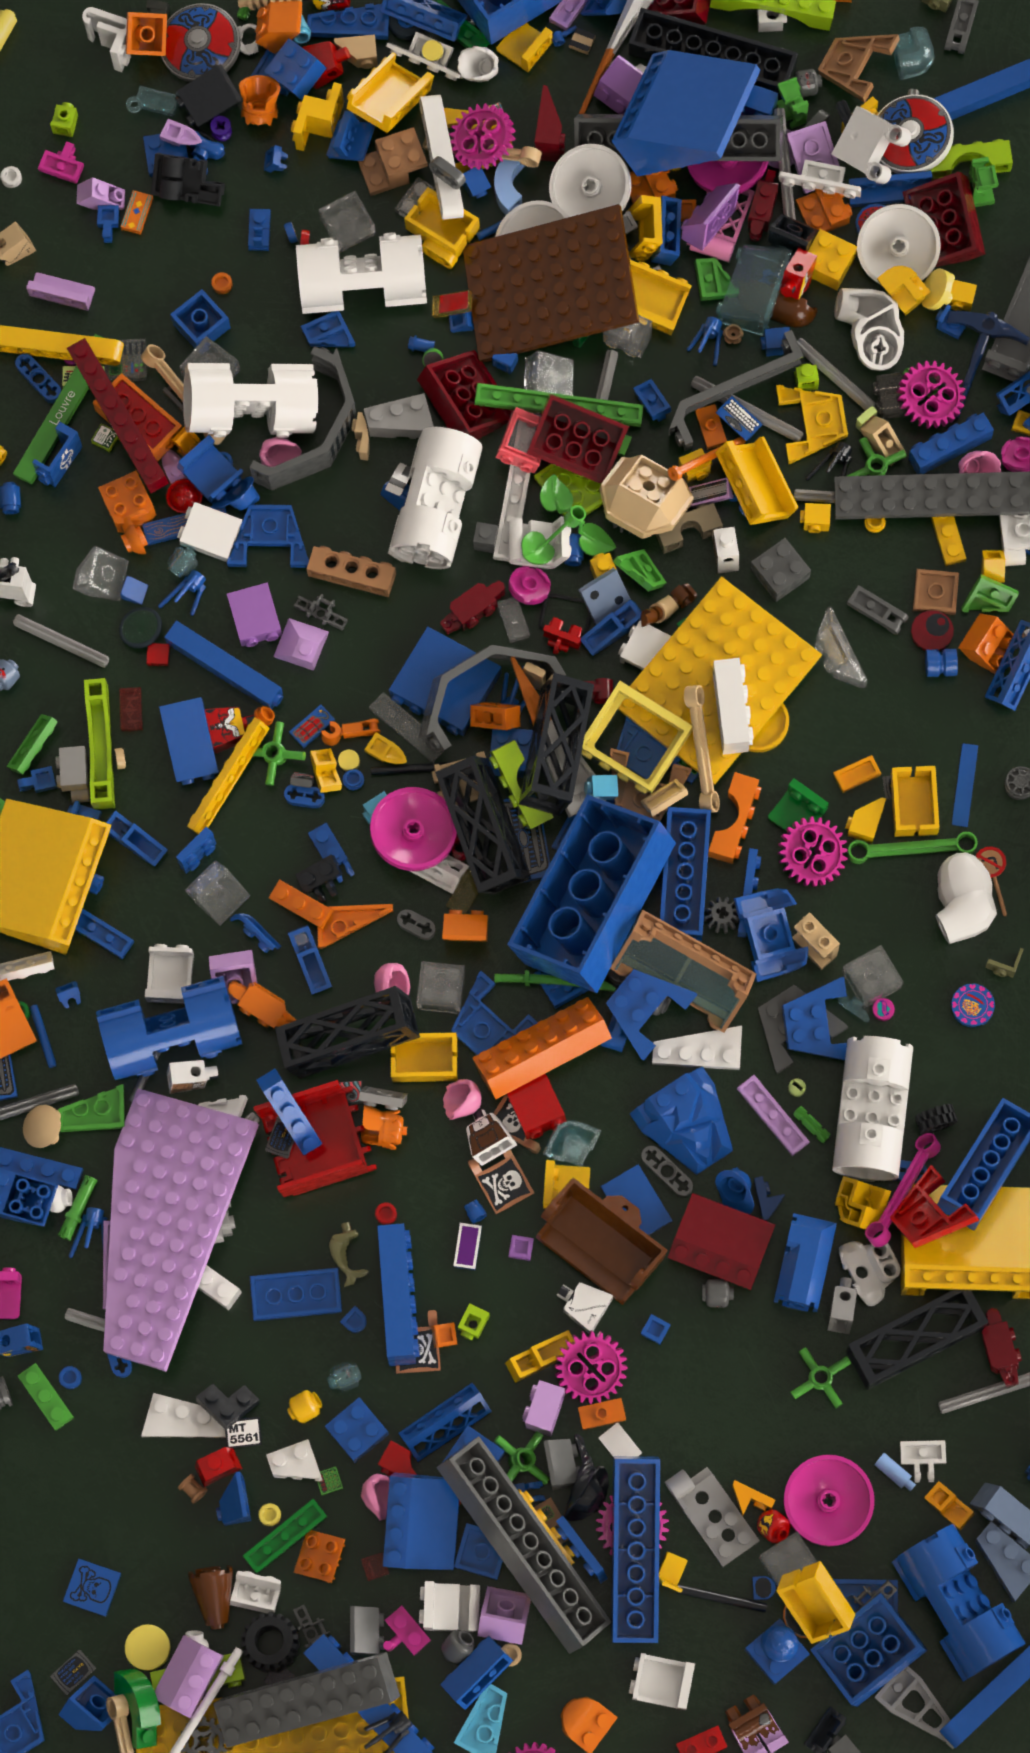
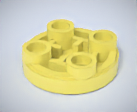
M939 268L928 275L924 284L930 290V294L922 302L923 307L934 311L944 304L948 305L953 297L951 293L952 284L955 279L954 274Z
M148 1624L141 1625L132 1630L125 1642V1654L128 1661L137 1669L143 1671L156 1670L169 1659L171 1650L170 1640L167 1634L159 1627Z

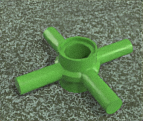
M864 437L859 442L868 458L865 467L847 476L885 475L888 465L906 458V452L903 449L884 458L882 455L874 453L867 437ZM879 463L882 465V468L874 470L871 465Z
M278 721L275 723L273 741L266 743L263 748H257L253 755L264 757L265 761L269 763L265 782L269 786H274L277 766L285 763L287 759H306L305 752L289 751L281 744L284 723ZM278 750L277 755L272 757V753Z
M806 1347L800 1350V1355L811 1371L809 1373V1380L790 1392L793 1398L797 1399L812 1388H815L817 1390H824L835 1409L841 1406L843 1403L831 1384L833 1375L851 1364L849 1358L846 1356L827 1368L825 1366H818ZM819 1372L824 1373L827 1381L818 1383L815 1380V1374Z
M536 1431L525 1448H514L500 1435L494 1440L500 1448L510 1455L508 1464L511 1469L507 1476L512 1482L519 1472L529 1471L539 1481H542L544 1485L550 1480V1477L534 1465L536 1456L533 1451L543 1438L542 1433ZM520 1455L524 1458V1464L520 1462Z

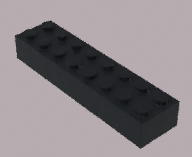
M645 8L640 9L629 41V55L650 60L654 53L672 50L757 64L760 73L754 85L778 93V98L780 99L782 97L777 85L793 77L798 57L797 52Z

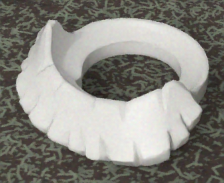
M248 23L242 27H237L241 38L240 52L243 54L253 55V53L259 52V44L255 43V41L244 45L242 42L244 31L248 28L256 30L257 25Z

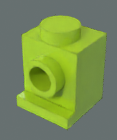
M63 102L62 105L56 104L53 120L50 123L53 134L73 137L78 118L77 109L74 108L73 104Z
M802 364L796 367L794 371L796 388H802L804 391L818 390L819 376L817 364Z
M469 1303L458 1325V1330L462 1331L460 1335L471 1341L473 1338L479 1339L490 1318V1313ZM475 1321L477 1322V1327L470 1328L469 1323Z

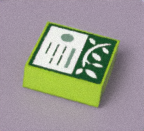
M101 423L91 442L110 452L118 437L112 428Z

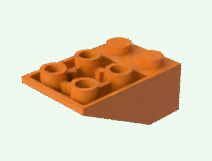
M7 978L0 981L1 1059L37 1042Z

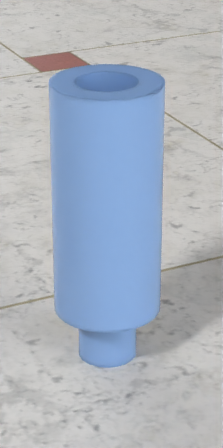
M885 1452L874 1464L901 1489L905 1486L911 1491L916 1484L910 1480L912 1476Z

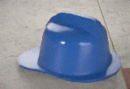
M251 476L246 477L235 488L231 486L226 490L227 495L219 502L215 500L212 506L221 508L230 505L235 509L244 510L248 506L255 504L259 501L260 496L252 485L254 478Z
M738 1167L719 1172L715 1183L723 1204L751 1214L754 1202L750 1192L752 1186L750 1177L745 1172L739 1170Z

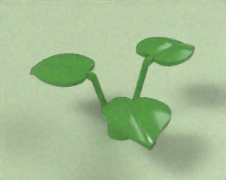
M555 474L550 476L541 488L540 502L549 512L557 510L559 514L566 513L564 515V524L547 540L540 532L532 531L527 533L521 542L524 559L535 565L548 563L555 554V549L549 542L565 527L575 528L578 525V533L582 535L578 543L582 551L587 555L594 557L600 553L606 554L613 551L616 546L609 535L596 524H585V509L579 505L572 507L573 496L570 490Z

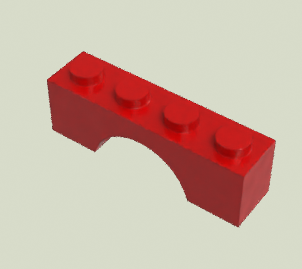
M390 1441L378 1463L379 1467L382 1468L380 1472L388 1477L395 1472L416 1474L411 1465V1451Z

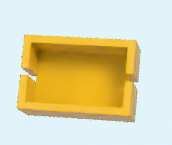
M427 187L417 201L418 206L414 205L404 218L405 229L414 235H421V239L424 241L426 238L433 240L452 252L458 259L467 242L470 243L480 229L479 218L464 209L463 218L442 220L437 193Z
M935 766L916 767L914 777H910L912 767L892 768L890 777L894 837L914 836L915 832H918V836L938 835L939 813Z
M419 1033L420 1038L391 1047L392 1082L458 1081L457 1033Z
M821 1561L803 1567L802 1572L800 1569L782 1575L776 1591L811 1644L829 1638L830 1633L832 1636L850 1630L855 1612Z

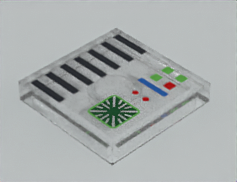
M145 338L119 340L124 343L120 365H105V373L109 380L113 382L121 373L130 381L147 380V365L141 359V355L146 349Z

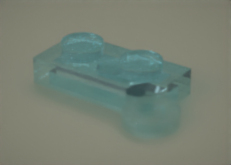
M140 86L137 96L127 99L126 107L132 113L144 109L174 117L178 106L175 101L177 96ZM132 102L138 103L136 107L130 106Z

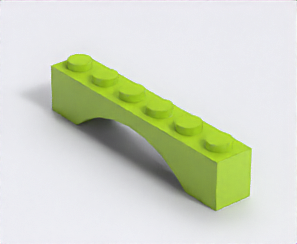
M711 0L709 8L725 11L741 9L773 11L793 17L809 27L830 31L836 1Z
M105 678L84 680L90 747L91 804L93 809L96 810L115 808L108 684Z

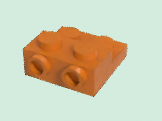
M634 171L630 172L632 184L630 199L632 204L641 195L661 197L663 195L676 198L678 188L675 180H670L667 175L670 171H661L638 177Z
M815 189L814 193L796 199V206L806 225L829 232L850 224L852 210L848 203L844 204L843 194H827L823 190Z

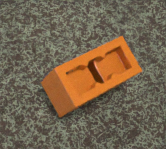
M481 702L470 705V726L498 730L520 727V705Z

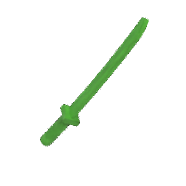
M525 970V974H495L494 977L495 982H525V986H530V983L579 987L552 975L530 974L529 970ZM603 981L599 990L615 992L616 988Z

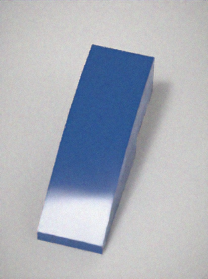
M630 599L615 613L611 612L582 636L581 642L591 655L594 656L630 632L633 625L637 626L641 620L642 610L635 601Z
M114 811L105 822L111 825L109 836L154 867L168 850L117 811Z
M305 925L287 932L311 994L332 987L309 926Z

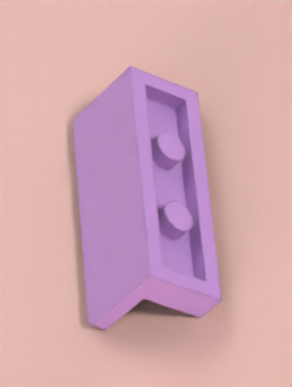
M36 273L34 280H29L27 285L29 296L89 311L95 293L93 286L42 273Z

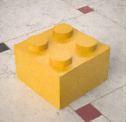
M820 229L808 252L817 255L812 279L838 290L856 257L857 246Z

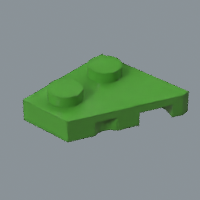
M717 258L695 260L694 265L701 301L738 298L740 294L739 288L736 289L730 281L731 277L722 269V265Z
M644 549L617 556L613 561L616 566L648 592L662 588L667 583Z
M980 574L961 610L963 612H969V610L1009 612L1019 592Z

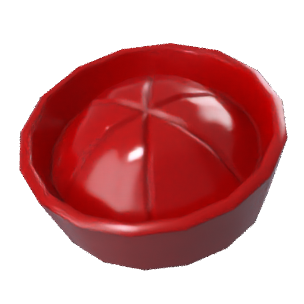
M180 479L169 486L166 500L167 504L174 511L186 513L189 506L193 507L194 502L201 503L203 495L188 479Z

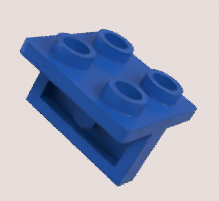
M344 111L342 119L337 122L326 154L327 157L364 161L375 125L359 122L353 112Z

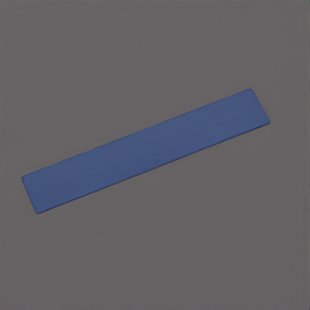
M962 744L952 825L968 827L978 745Z

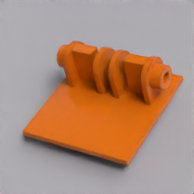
M311 1530L305 1535L294 1573L323 1580V1582L331 1584L335 1580L334 1575L336 1568L339 1567L338 1562L341 1560L342 1549L345 1547V1539Z

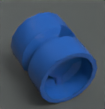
M927 649L925 651L926 677H939L941 673L945 677L957 676V649H944L943 652H939L938 649Z

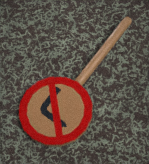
M985 847L980 849L975 857L982 862L988 870L990 878L993 879L1002 914L1007 916L997 876L1001 875L1005 870L1006 857L996 847Z

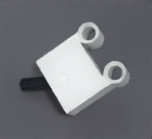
M845 100L838 101L835 108L845 125V129L831 154L865 173L869 180L879 184L887 183L891 178V170L879 162L889 143L900 147L908 145L911 140L910 131L899 125H893L859 106H856L852 114ZM900 132V137L896 139L897 134ZM880 169V174L877 177V171Z
M16 557L11 558L9 565L8 559L1 558L0 598L15 599L14 603L16 605L32 607L36 584L31 581L26 567L18 566L19 559Z

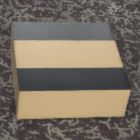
M576 28L569 43V48L588 55L596 35Z

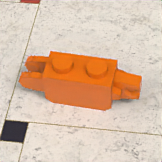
M236 980L229 983L228 991L230 995H233L238 1000L239 1010L247 1016L252 1014L257 1017V1022L268 1028L270 1025L274 1028L275 1026L279 1027L296 1021L286 1011L285 1001L258 983H249L247 987Z

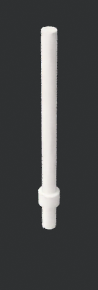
M236 1647L227 1662H223L219 1669L220 1673L169 1753L181 1752L227 1677H231L233 1674L234 1666L243 1654L241 1649Z

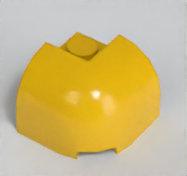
M894 266L877 278L888 295L898 303V307L905 316L920 305L930 294V290L917 276V273L906 266Z
M843 1176L835 1203L838 1206L840 1220L866 1230L871 1223L879 1221L887 1206L891 1191Z

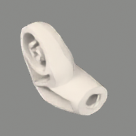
M841 288L835 302L834 317L839 321L852 325L851 338L859 360L871 370L883 371L890 369L898 362L904 345V330L899 319L898 303L883 291Z
M966 852L956 853L948 857L941 864L937 874L938 895L945 908L936 914V919L943 936L949 944L975 937L986 931L997 915L992 897L993 884L988 870L974 855Z

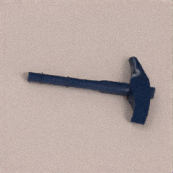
M967 311L948 312V324L964 325L979 334L961 387L965 388V391L960 395L966 398L970 387H972L971 384L989 338H1007L1027 345L1030 340L1021 331L998 319V315L994 312H988L987 315Z

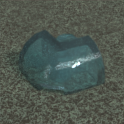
M912 27L909 32L899 34L900 40L893 51L900 80L926 73L935 59L934 48L928 30L924 27Z
M567 1120L559 1123L552 1131L543 1150V1155L582 1167L589 1151L593 1150L601 1130L576 1120Z

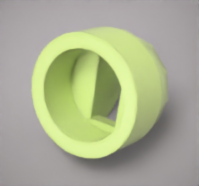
M795 1078L790 1081L788 1091L792 1096L800 1097L805 1093L806 1084L803 1080ZM795 1082L803 1089L800 1091L796 1086L792 1084Z

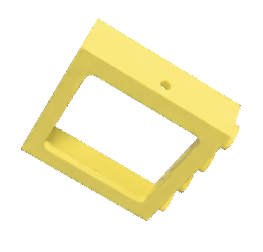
M619 681L586 732L581 755L589 760L592 757L598 760V765L607 771L610 769L618 773L617 777L627 783L630 780L636 784L635 788L643 794H646V792L652 794L693 731L692 725ZM624 699L631 700L678 730L676 737L648 779H643L595 748L597 740Z

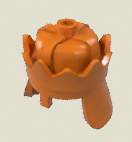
M254 75L243 79L239 83L240 94L243 98L241 117H245L247 125L251 123L258 126L263 124L270 126L273 118L277 119L278 117L276 101L280 92V84L275 79L264 75Z
M364 1105L362 1125L365 1130L361 1132V1142L396 1150L394 1145H399L402 1141V1135H407V1127L403 1126V1117L397 1115L400 1113V1110L380 1111L374 1107Z

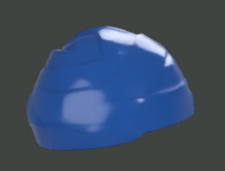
M774 1625L765 1630L762 1635L761 1646L768 1658L777 1662H785L792 1659L797 1653L799 1643L792 1629L784 1625Z

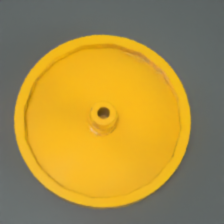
M784 704L778 708L754 737L753 745H749L750 752L758 753L772 750L784 740L789 727V715Z

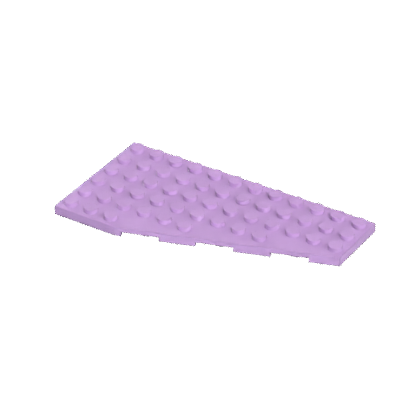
M137 1089L125 1120V1127L122 1128L114 1148L103 1349L105 1353L165 1372L167 1371L259 1124L257 1122Z

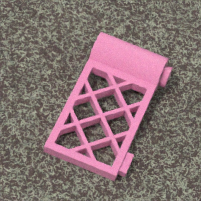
M749 189L740 193L748 196L745 202L739 204L737 201L736 210L740 212L741 218L732 221L730 217L728 219L729 223L723 225L718 231L719 233L713 237L703 251L687 243L690 246V251L730 262L755 191ZM732 227L735 234L732 238L724 235L722 230Z

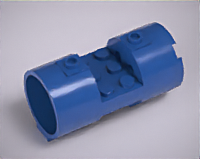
M220 976L181 987L185 1007L148 1018L144 1016L139 999L96 1011L101 1037L114 1079L119 1080L133 1075H142L143 1077L153 1075L158 1070L154 1051L161 1053L169 1050L174 1045L179 1047L186 1046L192 1040H195L200 1057H206V1059L218 1056V1053H221L222 1050L242 1045L236 1016L228 989H226L224 977Z
M954 1524L922 1540L892 1561L913 1599L917 1601L927 1596L949 1633L939 1642L962 1681L971 1678L1026 1644L1011 1618L1010 1611L1005 1608L1003 1603L991 1608L989 1599L980 1590L977 1579L969 1571L978 1564L973 1550L964 1542Z

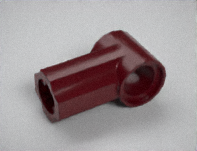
M598 678L594 681H585L594 684L591 701L605 704L613 692V680Z

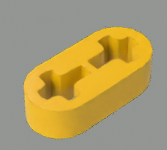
M426 238L422 243L423 253L444 267L452 269L458 261L452 252L433 240Z

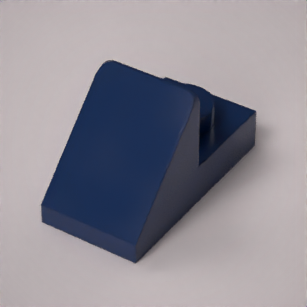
M763 1176L754 1178V1186L761 1217L769 1222L784 1200L785 1194L767 1197V1195L771 1194L768 1181L764 1182Z

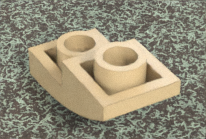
M358 412L357 419H353L352 431L355 432V438L358 439L356 452H359L360 460L368 461L370 445L367 424L363 413Z

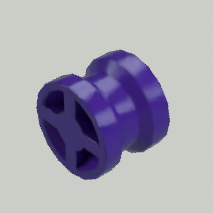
M217 116L211 121L210 127L215 140L223 142L231 137L232 128L228 118Z

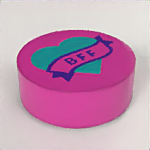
M886 998L878 999L872 1008L874 1017L880 1021L889 1020L895 1010L892 1001Z

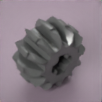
M717 897L716 903L709 901L710 908L704 909V913L708 914L704 916V921L709 922V929L716 926L715 933H719L720 928H723V932L726 934L728 933V927L734 930L736 928L734 923H739L740 921L737 916V909H734L736 907L735 902L728 904V897L725 898L724 902H721V898ZM720 912H725L724 919L719 918Z

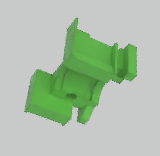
M797 77L778 83L777 88L782 99L778 100L777 108H784L786 121L793 119V122L790 123V128L793 129L806 124L809 103L807 100H803Z
M988 157L972 159L968 178L969 182H972L975 207L995 203L992 188L998 187L999 183L995 165L985 166L989 162Z

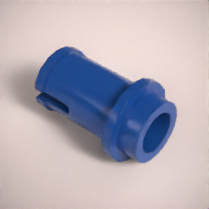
M417 335L414 337L410 336L408 349H412V352L414 350L425 352L435 346V341L417 338Z

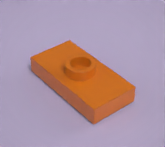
M715 404L695 410L707 450L722 446L727 441L720 417L716 414L717 408Z
M622 1398L578 1407L582 1430L626 1421Z

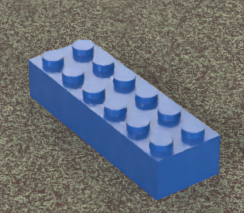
M668 807L666 830L676 844L663 869L660 919L702 942L711 810Z
M1002 1098L940 1197L937 1205L946 1215H951L966 1203L979 1220H982L1030 1142V1113ZM980 1221L970 1224L967 1227L975 1231Z
M404 1223L378 1226L387 1359L389 1366L416 1364V1357H420L418 1339H414V1335H418V1325L416 1317H413V1314L417 1313L415 1296L411 1295V1292H415L413 1273H409V1270H413L411 1251L408 1252V1249H412L410 1230H405Z

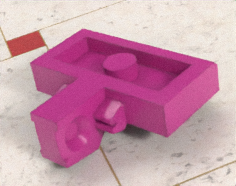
M66 141L62 152L58 151L56 154L45 150L38 170L77 184L84 164L75 160L76 157L73 155L76 148L74 144Z

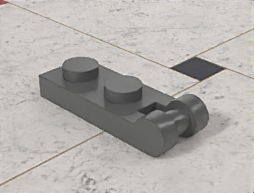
M957 1L944 50L950 51L952 49L964 55L979 1ZM954 37L960 38L961 43L953 41Z
M859 585L847 601L848 606L885 627L894 635H898L901 630L900 626L909 618L903 611ZM890 615L895 617L893 622L888 620Z

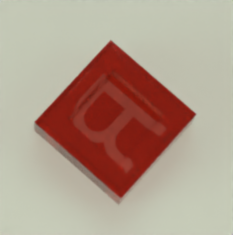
M383 1552L361 1559L368 1582L390 1574L388 1567H383Z

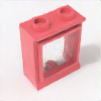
M516 407L511 414L495 458L500 459L504 464H512L524 472L534 474L540 465L541 459L527 454V450L540 417Z

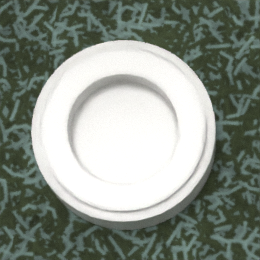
M14 166L6 167L1 172L2 183L8 188H15L22 181L20 170Z

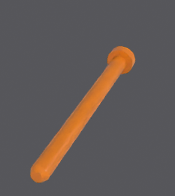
M740 436L734 439L733 442L736 446L745 444L746 440ZM720 447L679 467L676 465L668 469L670 479L677 481L682 478V474L717 458L715 452Z

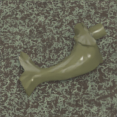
M349 1222L342 1223L343 1233L333 1235L329 1242L333 1260L347 1277L344 1287L354 1285L357 1278L364 1277L369 1272L365 1269L351 1270L348 1268V1261H346L347 1246H349L350 1240L357 1238L359 1235L357 1230H351Z

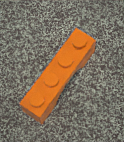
M737 772L734 773L728 791V798L735 804L738 810V818L728 829L715 831L708 851V857L733 864L734 858L739 859L742 850L739 843L741 838H746L749 827L745 825L747 819H752L755 807L752 806L754 799L758 800L762 787H758L759 779Z

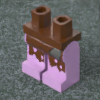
M754 1694L743 1700L749 1710L743 1716L736 1705L725 1711L729 1721L728 1726L743 1753H768L759 1740L758 1734L769 1753H773L789 1743L765 1704H761Z

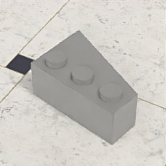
M425 393L364 408L370 437H409L410 439H416L420 437L423 429L434 427Z

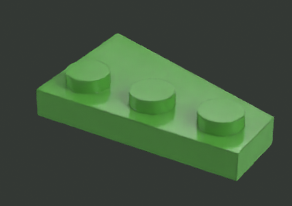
M124 1084L116 1086V1088L107 1092L98 1093L96 1096L86 1100H80L59 1108L58 1111L61 1114L60 1132L122 1129L125 1127Z

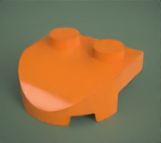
M589 1697L570 1700L564 1706L560 1716L563 1733L587 1753L594 1751L618 1718L599 1702Z

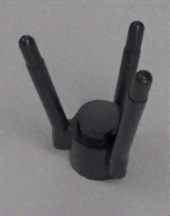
M838 442L836 447L831 448L829 453L805 479L808 481L831 457L832 461L826 469V473H829L836 463L842 464L844 462L840 476H845L848 465L852 460V457H850L853 451L852 448L844 442Z
M400 1711L398 1714L394 1712L390 1716L364 1728L365 1731H369L389 1722L388 1725L390 1727L368 1742L364 1748L368 1749L392 1731L396 1735L400 1732L398 1737L384 1752L391 1753L403 1737L410 1733L408 1729L412 1724L403 1711Z

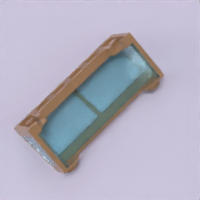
M645 910L641 911L610 968L619 976H628L635 969L695 992L698 995L690 1005L707 1014L710 1026L725 1033L747 998L756 977L755 972Z

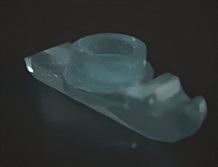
M848 995L847 997L838 998L839 1003L864 1022L868 1023L870 1021L867 1012L862 1009V1002L857 998L853 997L849 1000Z

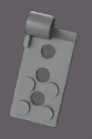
M708 1467L691 1479L682 1469L664 1482L722 1567L760 1541ZM699 1492H705L708 1495L709 1500L706 1504L697 1503L695 1497ZM711 1511L720 1512L722 1516L721 1521L712 1523L708 1517ZM726 1529L732 1530L735 1534V1538L730 1542H726L722 1538V1532Z

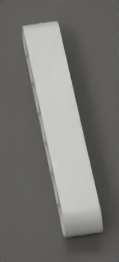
M441 95L422 96L419 98L430 162L435 157L440 156L455 167ZM433 174L442 220L463 218L464 209L460 188H452Z

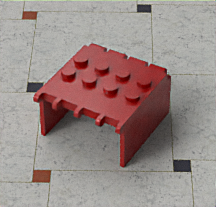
M335 1080L292 1094L320 1138L322 1145L303 1155L294 1141L288 1158L281 1156L273 1158L278 1175L287 1174L286 1177L279 1179L281 1185L277 1186L278 1191L283 1197L296 1196L377 1169L376 1164L367 1166L364 1153L370 1152L371 1147H362L358 1133L364 1131L365 1128L363 1125L356 1127L351 1112L359 1110L358 1105L349 1106L346 1094L354 1091L352 1086L343 1088L340 1082ZM270 1102L254 1106V1111L262 1119L266 1134H271L278 1116Z

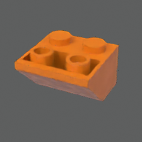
M980 613L958 648L969 660L995 674L1014 634L997 616Z

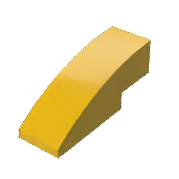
M567 1330L532 1346L527 1351L509 1358L505 1364L514 1382L521 1381L558 1362L559 1360H557L556 1356H563L559 1348L567 1349L566 1340L571 1343L574 1342L570 1331Z

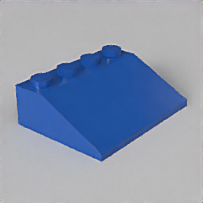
M396 1472L390 1475L383 1567L454 1570L459 1499L443 1477Z
M880 1593L855 1613L849 1631L832 1636L830 1633L829 1638L820 1641L811 1649V1652L848 1702L858 1707L928 1649L884 1595Z

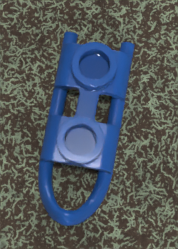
M235 914L230 918V921L241 920L245 923L243 925L244 933L251 938L255 935L259 939L258 947L262 951L267 953L275 947L280 949L281 945L250 915Z

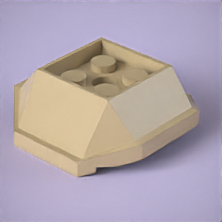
M643 455L631 458L621 457L601 483L599 489L606 519L641 539L650 537L653 534L672 531L694 499L683 478L677 481L671 480L668 475V469Z

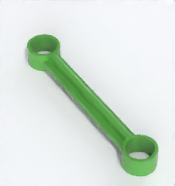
M962 832L957 838L872 845H868L863 840H855L849 845L847 855L851 862L862 864L870 857L949 851L973 854L978 841L971 832ZM968 837L974 842V847L971 850H963L959 846V840ZM860 845L866 849V856L860 859L855 858L851 854V849L854 846Z

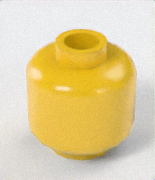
M304 1390L290 1398V1407L287 1411L292 1420L296 1419L300 1423H306L320 1414L322 1403L315 1392L311 1393L308 1390Z

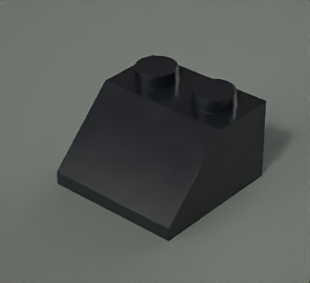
M781 214L769 228L768 242L772 243L775 248L788 250L794 255L798 248L808 251L819 230Z

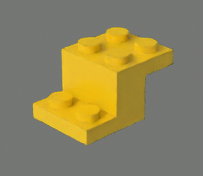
M334 82L332 89L327 91L326 100L304 95L303 101L298 103L297 120H293L291 132H293L292 141H295L296 150L304 151L309 133L332 138L344 105L342 84Z

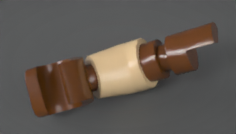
M688 583L679 584L670 595L642 611V627L655 622L661 623L669 619L679 609L678 605L681 608H685L697 598L696 591Z

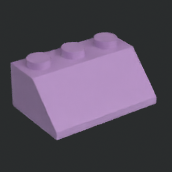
M183 1635L155 1689L157 1700L191 1718L224 1656Z

